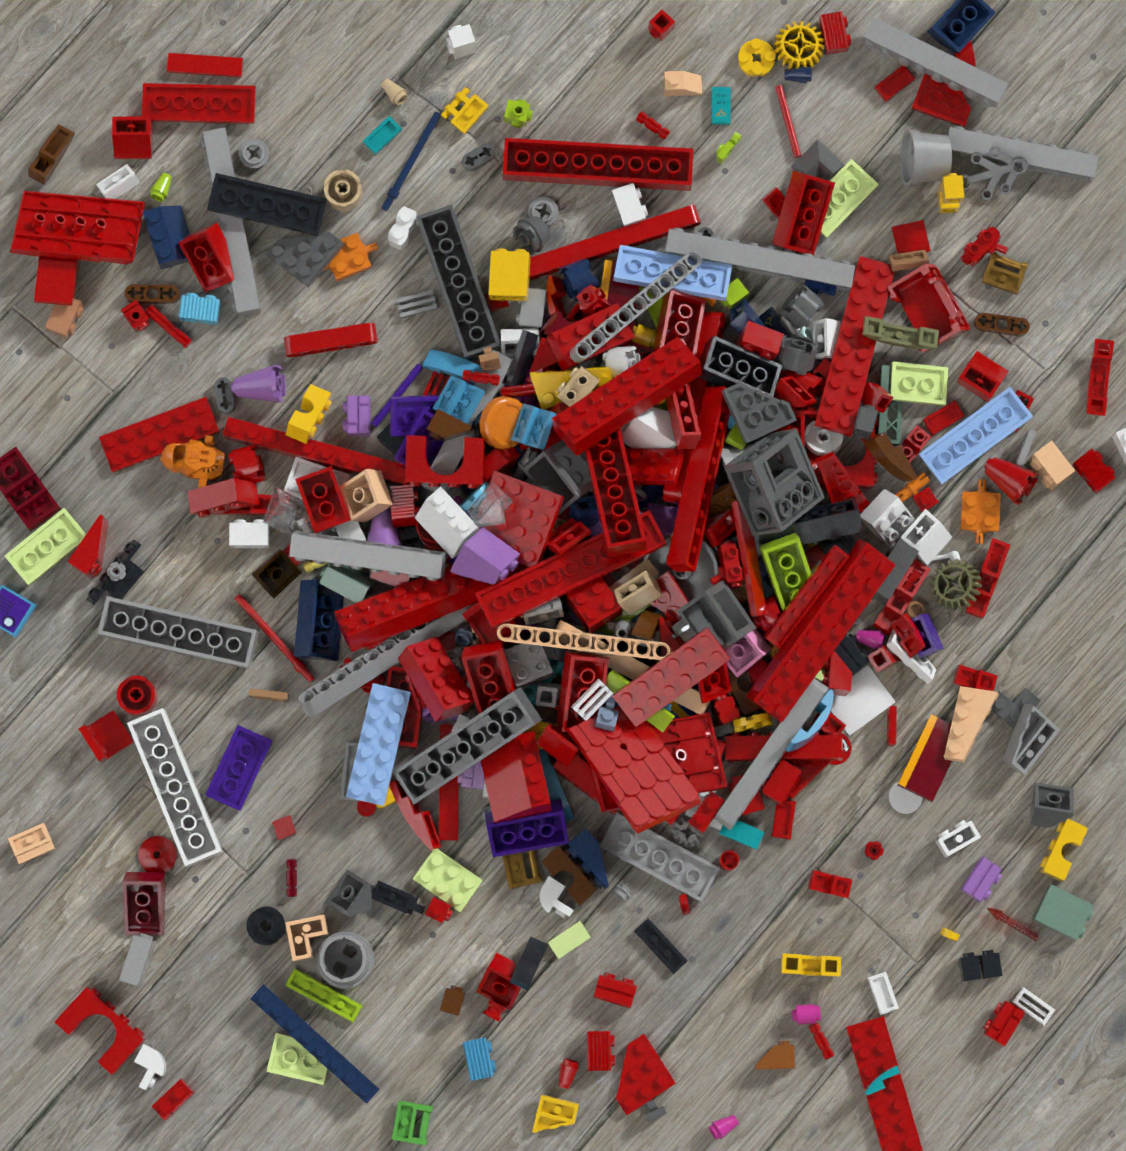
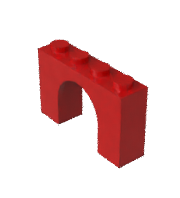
M878 416L871 437L875 435V427H878ZM860 438V439L863 441V443L868 440V439ZM864 443V458L855 465L843 467L859 489H872L878 480V473L874 472V465H877L878 461Z
M407 435L405 482H410L409 486H421V483H429V487H440V483H447L448 487L459 488L460 484H467V488H479V485H483L485 438L465 437L464 460L461 467L453 474L441 475L433 471L427 462V436Z
M86 987L57 1018L55 1023L71 1036L90 1016L101 1014L108 1017L115 1026L116 1037L113 1045L97 1062L111 1075H115L146 1039L143 1037L144 1033L137 1026L133 1028L128 1024L130 1020L123 1013L119 1015L114 1011L116 1007L110 1001L104 1002L100 998L102 994L96 988L92 987L90 989Z

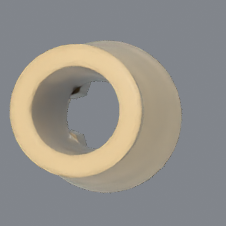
M390 79L384 80L381 84V87L393 104L400 106L407 100V91Z

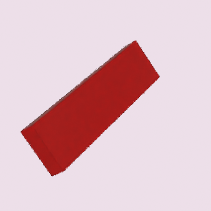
M168 53L166 71L167 73L242 78L243 58Z

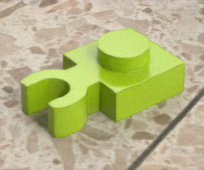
M735 132L725 145L721 144L717 149L716 161L720 164L724 163L741 140L742 136L739 133Z

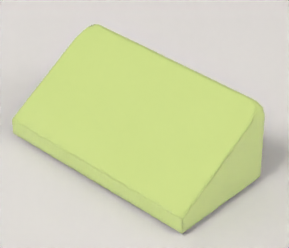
M581 921L549 941L548 944L557 958L560 959L591 937Z

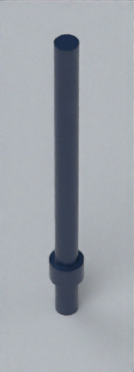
M434 112L396 182L392 188H389L386 194L387 198L381 207L382 210L387 212L392 202L399 196L401 186L441 117L440 113Z

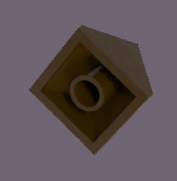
M279 548L251 575L274 599L301 574V571Z

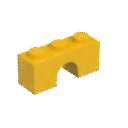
M950 173L943 177L937 190L939 213L958 212L960 203L964 200L962 175L957 176L956 173Z
M310 384L303 396L300 408L308 413L295 410L288 422L286 435L306 444L310 437L314 438L317 424L321 425L325 416L324 412H328L331 407V392Z
M1070 819L1060 822L1056 828L1058 835L1056 839L1052 838L1048 846L1050 852L1048 856L1043 857L1040 863V867H1042L1041 873L1060 882L1065 881L1072 863L1063 858L1061 853L1062 847L1065 844H1072L1076 847L1081 846L1088 828Z
M782 953L780 974L840 977L841 957Z

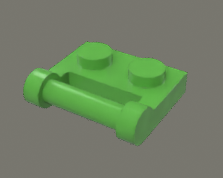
M398 1100L392 1140L427 1146L428 1140L426 1136L430 1112H433L434 1106ZM417 1110H422L419 1136L415 1138L412 1136Z

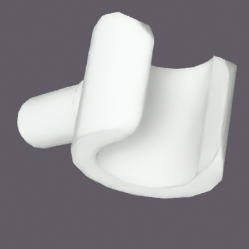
M951 551L948 554L936 555L933 561L949 558L954 563L955 559L959 561L961 559L957 551Z

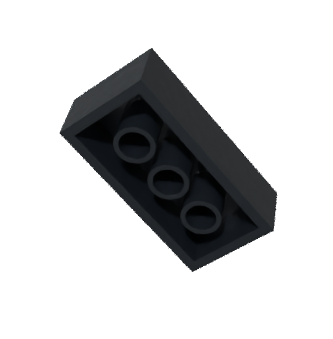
M713 336L705 343L700 359L702 375L698 378L719 387L725 386L726 388L743 383L747 387L762 391L773 397L782 365Z

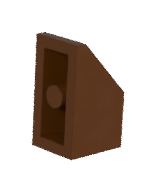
M437 409L427 427V431L430 433L429 436L437 441L440 439L447 441L470 434L473 431L472 426L440 409Z

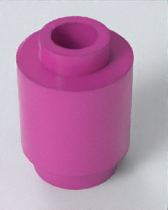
M814 1004L796 1005L795 1009L792 1010L793 1021H796L797 1025L816 1024L817 1021H821L820 1006H815Z

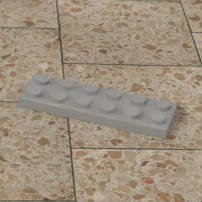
M619 813L616 814L600 844L601 849L701 903L720 869L716 865L649 829L636 834L625 816Z

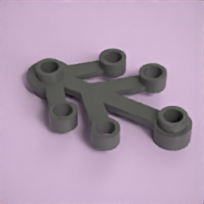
M993 146L989 150L990 157L993 159L999 158L1007 163V165L999 166L982 157L980 152L972 153L971 161L989 170L970 176L961 174L963 178L967 179V183L963 184L964 190L969 189L971 183L991 178L987 187L981 191L982 197L985 200H989L992 198L993 191L1002 174L1010 172L1006 181L1000 184V192L1002 194L1010 193L1011 186L1017 175L1025 173L1028 168V162L1025 157H1011L1001 152L999 147ZM996 149L999 153L997 155H992V150ZM975 155H979L980 160L975 161L973 160V157ZM1021 162L1022 166L1020 168L1015 167V163ZM1004 185L1009 186L1007 191L1002 190ZM988 190L991 194L990 196H984V192Z

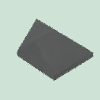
M817 140L791 167L797 172L830 181L845 165Z
M347 869L326 902L348 917L371 910L372 885Z

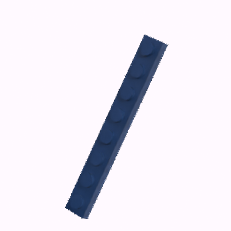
M264 984L250 998L366 1104L380 1090Z

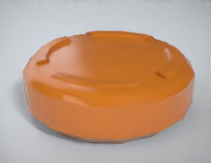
M506 396L497 397L484 408L480 418V433L485 438V442L491 447L504 450L518 444V442L511 440L523 405L517 399Z

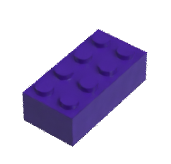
M561 799L550 801L552 811L494 823L492 812H486L485 820L492 856L499 857L568 844L569 838Z

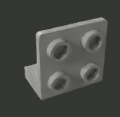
M522 643L505 650L517 688L521 687V689H524L554 676L542 646Z

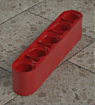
M363 323L307 332L283 338L286 357L289 358L378 343L375 323Z

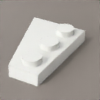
M892 630L886 646L906 666L910 667L920 679H923L927 684L931 682L936 672L935 667L927 657H919L918 653L910 658L899 644L902 640Z

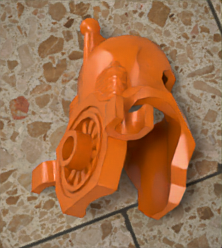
M205 435V445L201 441L191 439L189 443L185 444L171 443L166 445L160 460L164 467L171 472L181 473L188 478L199 479L198 488L208 486V480H214L223 476L226 455L214 447L215 438L213 436Z

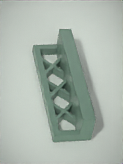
M882 365L880 368L879 385L889 393V373L891 369L887 365ZM896 401L893 404L890 403V407H887L884 413L878 412L877 434L887 432L891 427L896 432V440H890L892 445H900L902 402ZM890 409H893L897 414V419L892 423L887 419V412Z

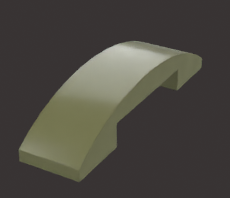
M865 316L862 335L894 346L914 349H937L939 330L924 327L919 329L884 323L883 319Z

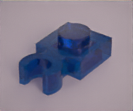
M805 279L804 285L816 295L825 293L835 296L836 285Z

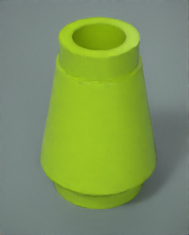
M167 173L161 174L150 189V197L158 202H163L164 199H167L172 176Z

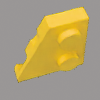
M541 1094L532 1132L537 1133L546 1129H555L560 1126L575 1124L579 1103Z

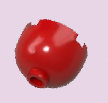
M773 595L765 598L766 615L753 617L756 627H761L765 633L769 631L781 615Z

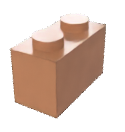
M74 298L72 306L55 304L46 323V330L69 340L70 335L73 336L76 331L77 325L75 323L77 319L83 315L84 308L82 302Z

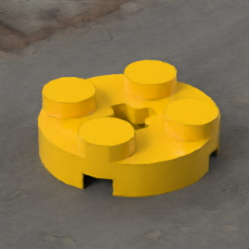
M755 38L746 42L740 48L738 64L746 75L762 77L773 69L776 55L769 43ZM754 54L760 55V62L752 61Z
M768 713L733 721L735 733L746 731V729L752 731L773 725L771 716Z

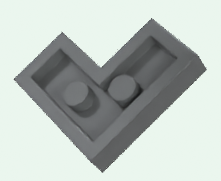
M1027 688L1024 689L1014 702L998 691L999 696L994 701L991 711L1014 729L1024 703L1036 707L1041 700Z

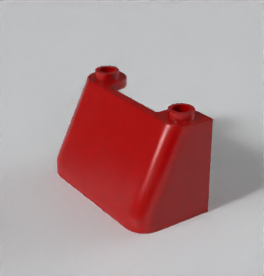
M924 264L887 286L890 299L893 302L901 303L915 329L924 327L939 330L937 347L970 330L968 321L936 265ZM918 349V350H919V351H922L923 353H926V352H928V351H930V350H932V349Z

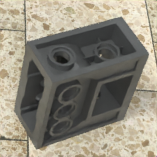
M797 429L766 434L724 466L752 536L782 532L825 498Z

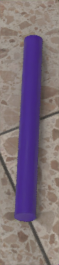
M416 364L391 397H401L423 369L419 364ZM391 398L371 422L374 427L377 428L391 410Z

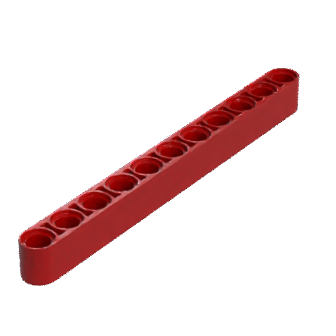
M689 205L530 257L529 281L559 272L561 267L580 259L592 261L619 252L620 245L635 247L666 237L669 229L681 228L687 230L701 224L696 206Z
M704 312L696 357L699 361L705 343L713 336L722 339L726 320L724 313ZM697 377L689 384L691 396L694 400L695 413L698 418L705 387H711L712 383ZM683 449L685 457L677 484L664 485L663 499L665 502L679 503L681 499L682 486L685 481L691 449Z

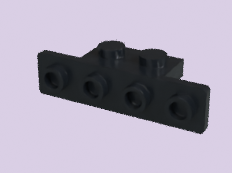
M134 539L128 542L123 549L124 552L113 561L125 566V577L122 580L113 581L105 572L100 577L98 585L89 591L86 599L88 602L95 605L105 591L117 599H123L144 572L130 560L140 548L141 544Z

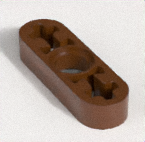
M132 284L127 286L124 291L125 297L130 303L137 300L138 303L174 304L180 299V292L174 285ZM134 289L136 293H142L141 290L144 289V299H142L141 295H135V298H132L128 294L132 293ZM151 289L158 292L157 297L154 299L147 297V293ZM163 289L164 294H168L170 290H173L176 295L173 296V299H170L168 295H163L164 299H161L160 290Z
M980 313L974 320L975 328L983 332L1022 337L1030 329L1029 322L1019 317ZM981 318H985L986 322H991L992 318L995 319L993 322V328H990L991 324L986 323L985 326H981V323L978 321H980ZM997 321H1006L1007 328L1003 330L999 329L997 327ZM1011 321L1014 322L1012 324L1013 326H1018L1019 323H1023L1022 326L1026 327V329H1023L1022 332H1020L1019 328L1013 327L1012 331L1009 330L1011 327Z

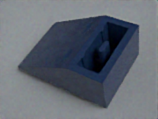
M585 828L568 843V852L575 860L577 858L580 859L582 862L581 867L587 874L590 872L595 877L593 881L600 889L604 887L607 890L609 884L599 843Z

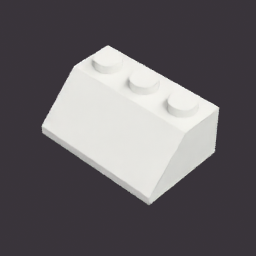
M442 487L438 488L425 500L415 517L420 525L452 559L459 554L463 544L480 530Z

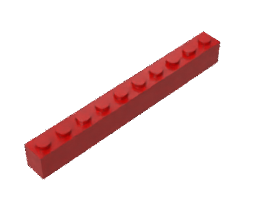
M725 386L705 387L704 395L702 396L701 409L698 414L701 440L698 441L696 449L690 450L689 463L686 468L685 481L682 486L681 499L678 504L679 508L667 555L666 565L676 572L696 571L730 416V410L721 392L726 389Z
M231 417L227 418L223 436L227 440L249 446L256 444L258 448L293 458L298 457L326 467L332 466L333 469L358 475L365 469L380 470L385 483L395 486L410 483L405 482V465L312 439H309L306 444L287 436L286 432Z

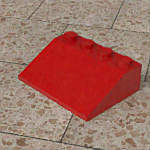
M534 731L520 734L481 760L494 823L552 811Z

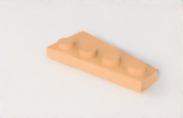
M960 686L944 754L945 760L964 763L978 732L983 727L984 720L989 715L994 701L999 696L998 692Z

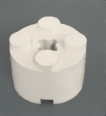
M614 347L609 349L608 352L603 353V362L605 367H609L612 379L641 361L639 353L634 351L636 347Z

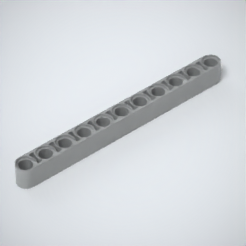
M475 604L389 637L386 641L310 687L299 696V701L307 716L317 715L399 663L398 657L407 646L439 637L465 621L462 613Z

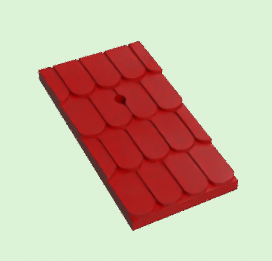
M24 191L21 197L9 253L60 259L72 258L99 263L104 261L124 265L132 264L145 202Z
M617 706L613 708V710L619 711L614 731L595 727L597 716L569 728V735L636 834L701 804L698 792L686 778L683 770L665 748L664 743L647 720L635 727L622 708Z
M710 712L673 719L664 732L650 724L698 794L727 787ZM592 769L601 813L620 810Z

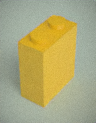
M502 248L491 251L490 300L528 301L529 252H526L524 249L507 251Z

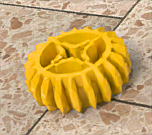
M793 21L792 27L786 24L785 29H780V34L776 35L777 41L774 42V46L777 47L774 52L779 54L778 60H783V66L788 63V69H791L793 66L796 68L800 66L807 67V65L813 68V62L819 63V58L823 57L821 51H824L825 46L821 45L824 43V39L820 38L822 33H815L816 26L811 29L809 22L806 26H803V21H800L799 25ZM797 34L796 39L785 41L789 36ZM804 35L808 36L813 43L805 40ZM799 39H800V44H801V47H802V48L800 49V53H798L799 48H798V45H797L798 42H799ZM785 49L792 51L795 54V58L790 56ZM814 51L810 56L801 59L803 53Z

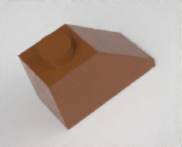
M778 1041V1045H773L755 1064V1070L794 1069V1045H790L789 1041Z

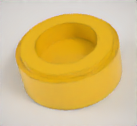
M944 927L941 929L940 935L956 942L959 940L960 934Z

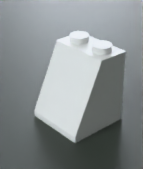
M651 407L620 428L624 444L632 449H674L676 447L668 411Z

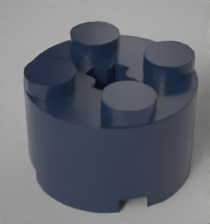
M587 259L577 260L559 269L560 275L564 274L565 277L562 280L564 288L570 299L574 298V303L579 301L576 296L589 285L599 286L596 276H592L590 272L591 266Z

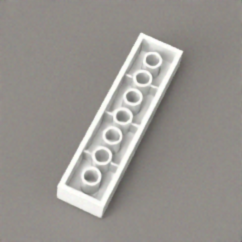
M162 708L128 722V727L184 865L188 868L223 853L166 710Z

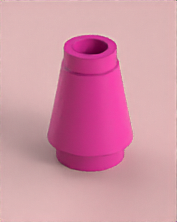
M858 630L856 640L877 650V648L883 646L885 634L881 633V631Z
M735 1115L713 1121L712 1125L708 1126L715 1140L723 1139L739 1125V1122Z

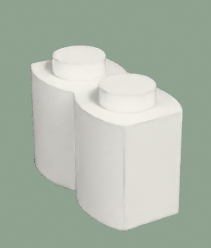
M405 206L399 210L396 224L389 231L388 240L390 246L401 251L405 249L409 242V234L415 229L417 224L416 211Z

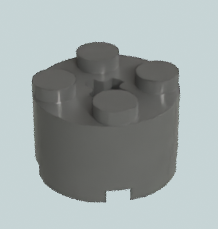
M804 284L798 287L800 291L797 293L793 291L781 307L784 311L779 313L796 328H801L803 325L805 327L809 326L813 321L812 316L814 313L819 312L824 306L822 299Z
M787 335L783 336L776 362L782 365L781 370H792L799 375H806L807 371L812 370L814 367L818 349L817 343L815 345L812 344L813 340L805 336L792 335V338H787Z

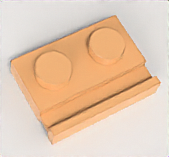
M45 823L8 838L19 865L55 849Z

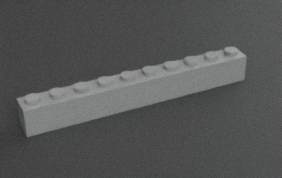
M225 127L204 131V138H201L202 148L207 151V156H204L206 167H210L211 174H207L209 185H213L215 173L235 177ZM215 213L216 221H220V229L227 241L234 281L228 283L230 294L234 293L235 298L232 301L233 311H237L239 317L261 313L244 219Z
M681 228L669 229L664 253L685 256L690 251H695L700 254L702 260L732 265V269L848 292L852 288L855 265H851L848 261H840L839 263L832 261L828 257L814 258V255L808 253L799 255L795 254V251L792 250L778 251L776 247L766 246V248L758 247V244L752 242L743 244L739 240H723L720 236L716 235L707 237L702 236V233L696 231L691 233L684 232Z

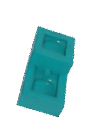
M738 820L731 830L722 825L719 832L720 835L755 850H758L765 833Z
M894 1066L877 1076L865 1089V1096L884 1089L885 1086L882 1080L899 1074L898 1066Z

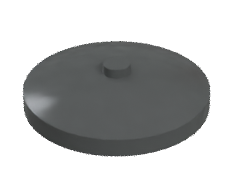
M669 533L663 536L667 546L646 555L644 561L649 558L660 573L654 579L669 570L690 602L713 586L710 579L718 575V558L712 547L705 540H702L696 571H674L666 565L671 544L670 540L673 533Z

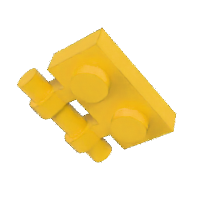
M466 87L461 92L458 91L455 94L454 100L447 104L441 113V117L445 120L452 115L454 118L450 121V124L464 135L489 108V105L476 94L470 99L466 97L470 92ZM461 102L464 103L465 105L458 112L456 110V107Z

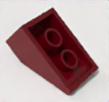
M126 872L122 880L125 935H139V933L164 936L165 872Z

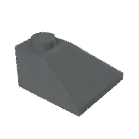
M1041 783L1034 784L1030 825L1050 828L1073 817L1072 788Z

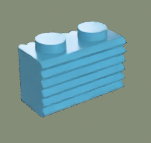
M187 293L186 296L181 295L179 319L180 321L218 325L221 302L213 295H205V298L198 297L195 293Z

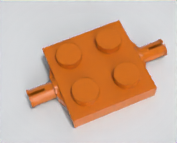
M358 232L340 240L345 246L323 271L330 269L338 282L371 269L372 266L368 253L378 250L376 242L365 246L361 242Z
M982 479L978 480V491H962L961 530L976 533L975 544L977 545L979 544V537L980 545H983V533L999 532L1001 493L985 491L986 480L984 479L982 487Z

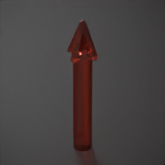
M987 908L996 920H1001L1035 942L1037 941L1039 934L1007 916L1002 910Z

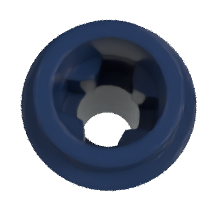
M804 66L785 69V81L807 84V82L812 81L811 67Z

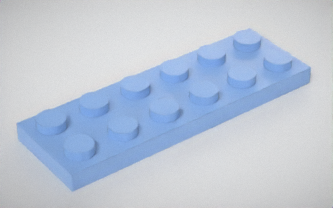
M620 245L613 281L647 287L683 256ZM688 258L689 264L693 265V261ZM702 260L701 264L672 289L694 296L726 301L732 265ZM674 269L675 275L680 277L679 271ZM660 281L661 285L666 288V283Z
M1009 387L919 453L918 456L939 483L943 485L1032 419L1033 415L1012 388Z
M373 683L346 794L347 798L382 806L385 805L411 692Z

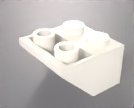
M886 489L860 514V518L866 527L888 547L915 521L901 500Z
M926 509L900 537L902 541L919 551L916 557L926 566L952 538L942 523Z

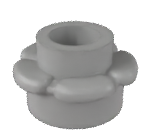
M113 562L107 568V575L113 581L122 580L126 575V568L121 563Z
M625 885L614 886L615 889L612 891V894L618 900L624 902L627 898H630V890Z

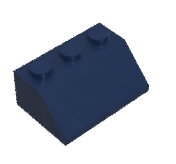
M955 0L927 32L940 45L959 53L996 12L983 0Z
M181 205L159 206L143 211L161 270L188 262L178 243L190 234Z

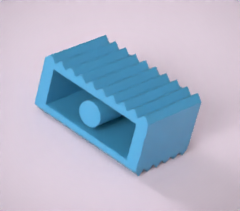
M485 1037L463 1042L470 1081L493 1077V1072H497L495 1060H490L489 1053L493 1052L491 1041H487Z

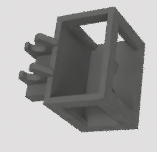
M563 440L544 450L523 469L529 477L524 482L564 496L558 515L570 508V505L577 499L584 498L593 491L585 453L583 452L576 456Z
M722 580L677 610L682 620L672 626L675 632L672 637L674 639L680 635L682 640L686 642L708 627L725 650L756 629V627L726 582Z

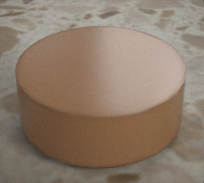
M912 601L906 608V613L911 619L926 612L925 605L920 601Z

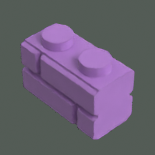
M347 396V401H343V413H347V420H343V431H347L348 437L371 436L370 396Z
M982 856L960 890L979 903L982 900L986 901L992 893L989 890L992 884L997 885L1002 875L1000 872L1002 869Z

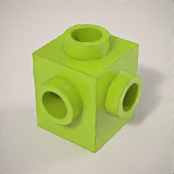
M508 99L504 122L516 128L526 127L527 121L531 122L533 111L530 110V104L522 99H517L516 101Z

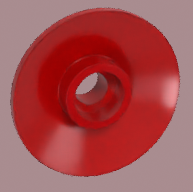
M153 836L146 839L140 846L138 860L141 867L147 872L167 873L176 863L177 850L169 839L162 836ZM159 851L160 857L154 858V852Z

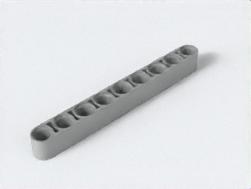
M690 251L572 347L570 350L571 359L574 362L580 363L597 351L701 264L700 254ZM688 258L693 261V265L689 264ZM674 269L679 271L680 277L675 275ZM660 281L666 283V288L661 285ZM647 292H650L652 294L653 299H650L647 296ZM633 303L639 306V310L633 307ZM619 314L625 317V322L620 320ZM606 325L611 328V333L606 331ZM595 337L598 344H594L591 338ZM578 348L583 350L584 356L578 353Z
M815 678L720 808L714 818L729 830L732 829L784 755L792 739L800 728L802 729L829 690L827 686Z

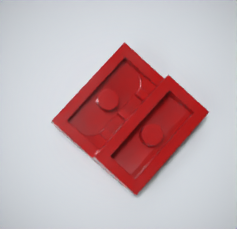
M571 518L551 532L546 547L552 552L561 555L591 534V530L582 522H577Z

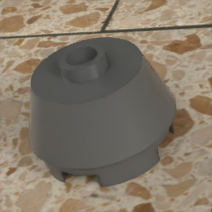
M537 216L520 219L513 228L515 240L519 238L520 242L524 245L522 249L529 252V254L540 252L550 239V231L547 225Z

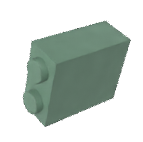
M329 562L327 567L324 566L320 573V577H322L320 584L355 603L366 600L377 580L371 579L369 575L357 569H352L350 565L336 567Z
M1050 884L1032 920L1076 941L1078 938L1081 939L1086 930L1084 924L1086 920L1090 921L1093 916V904Z

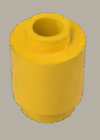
M641 324L638 327L634 326L632 342L648 348H654L656 330Z

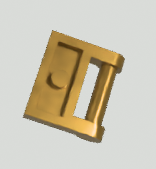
M994 252L990 256L981 283L1017 295L1028 263H1020L997 255L998 253ZM997 262L1017 269L1019 274L994 266V263Z
M535 850L525 851L528 853L533 877L530 879L526 877L522 853L524 852L502 856L509 889L543 882V878L539 873Z

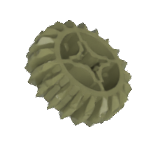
M955 559L954 564L951 560H948V566L941 563L942 569H935L938 573L937 576L931 575V578L935 581L930 582V586L934 587L930 592L935 594L933 599L938 601V605H944L946 610H949L950 607L953 611H956L957 607L960 610H964V604L970 607L969 601L976 602L974 595H980V592L976 589L982 587L980 583H977L981 580V577L976 576L978 571L973 569L974 566L972 564L967 565L965 560L960 563L958 559ZM961 571V573H957L955 576H949L953 572ZM969 577V587H968V589L966 590V589H965V583H966V581H967L966 578ZM944 580H945L946 583H947V586H946V588L944 589L945 592H944V594H943L942 585H943V582H944ZM950 581L959 584L958 586L961 590L958 587H954ZM956 594H962V596L959 598L950 599L951 597H954Z

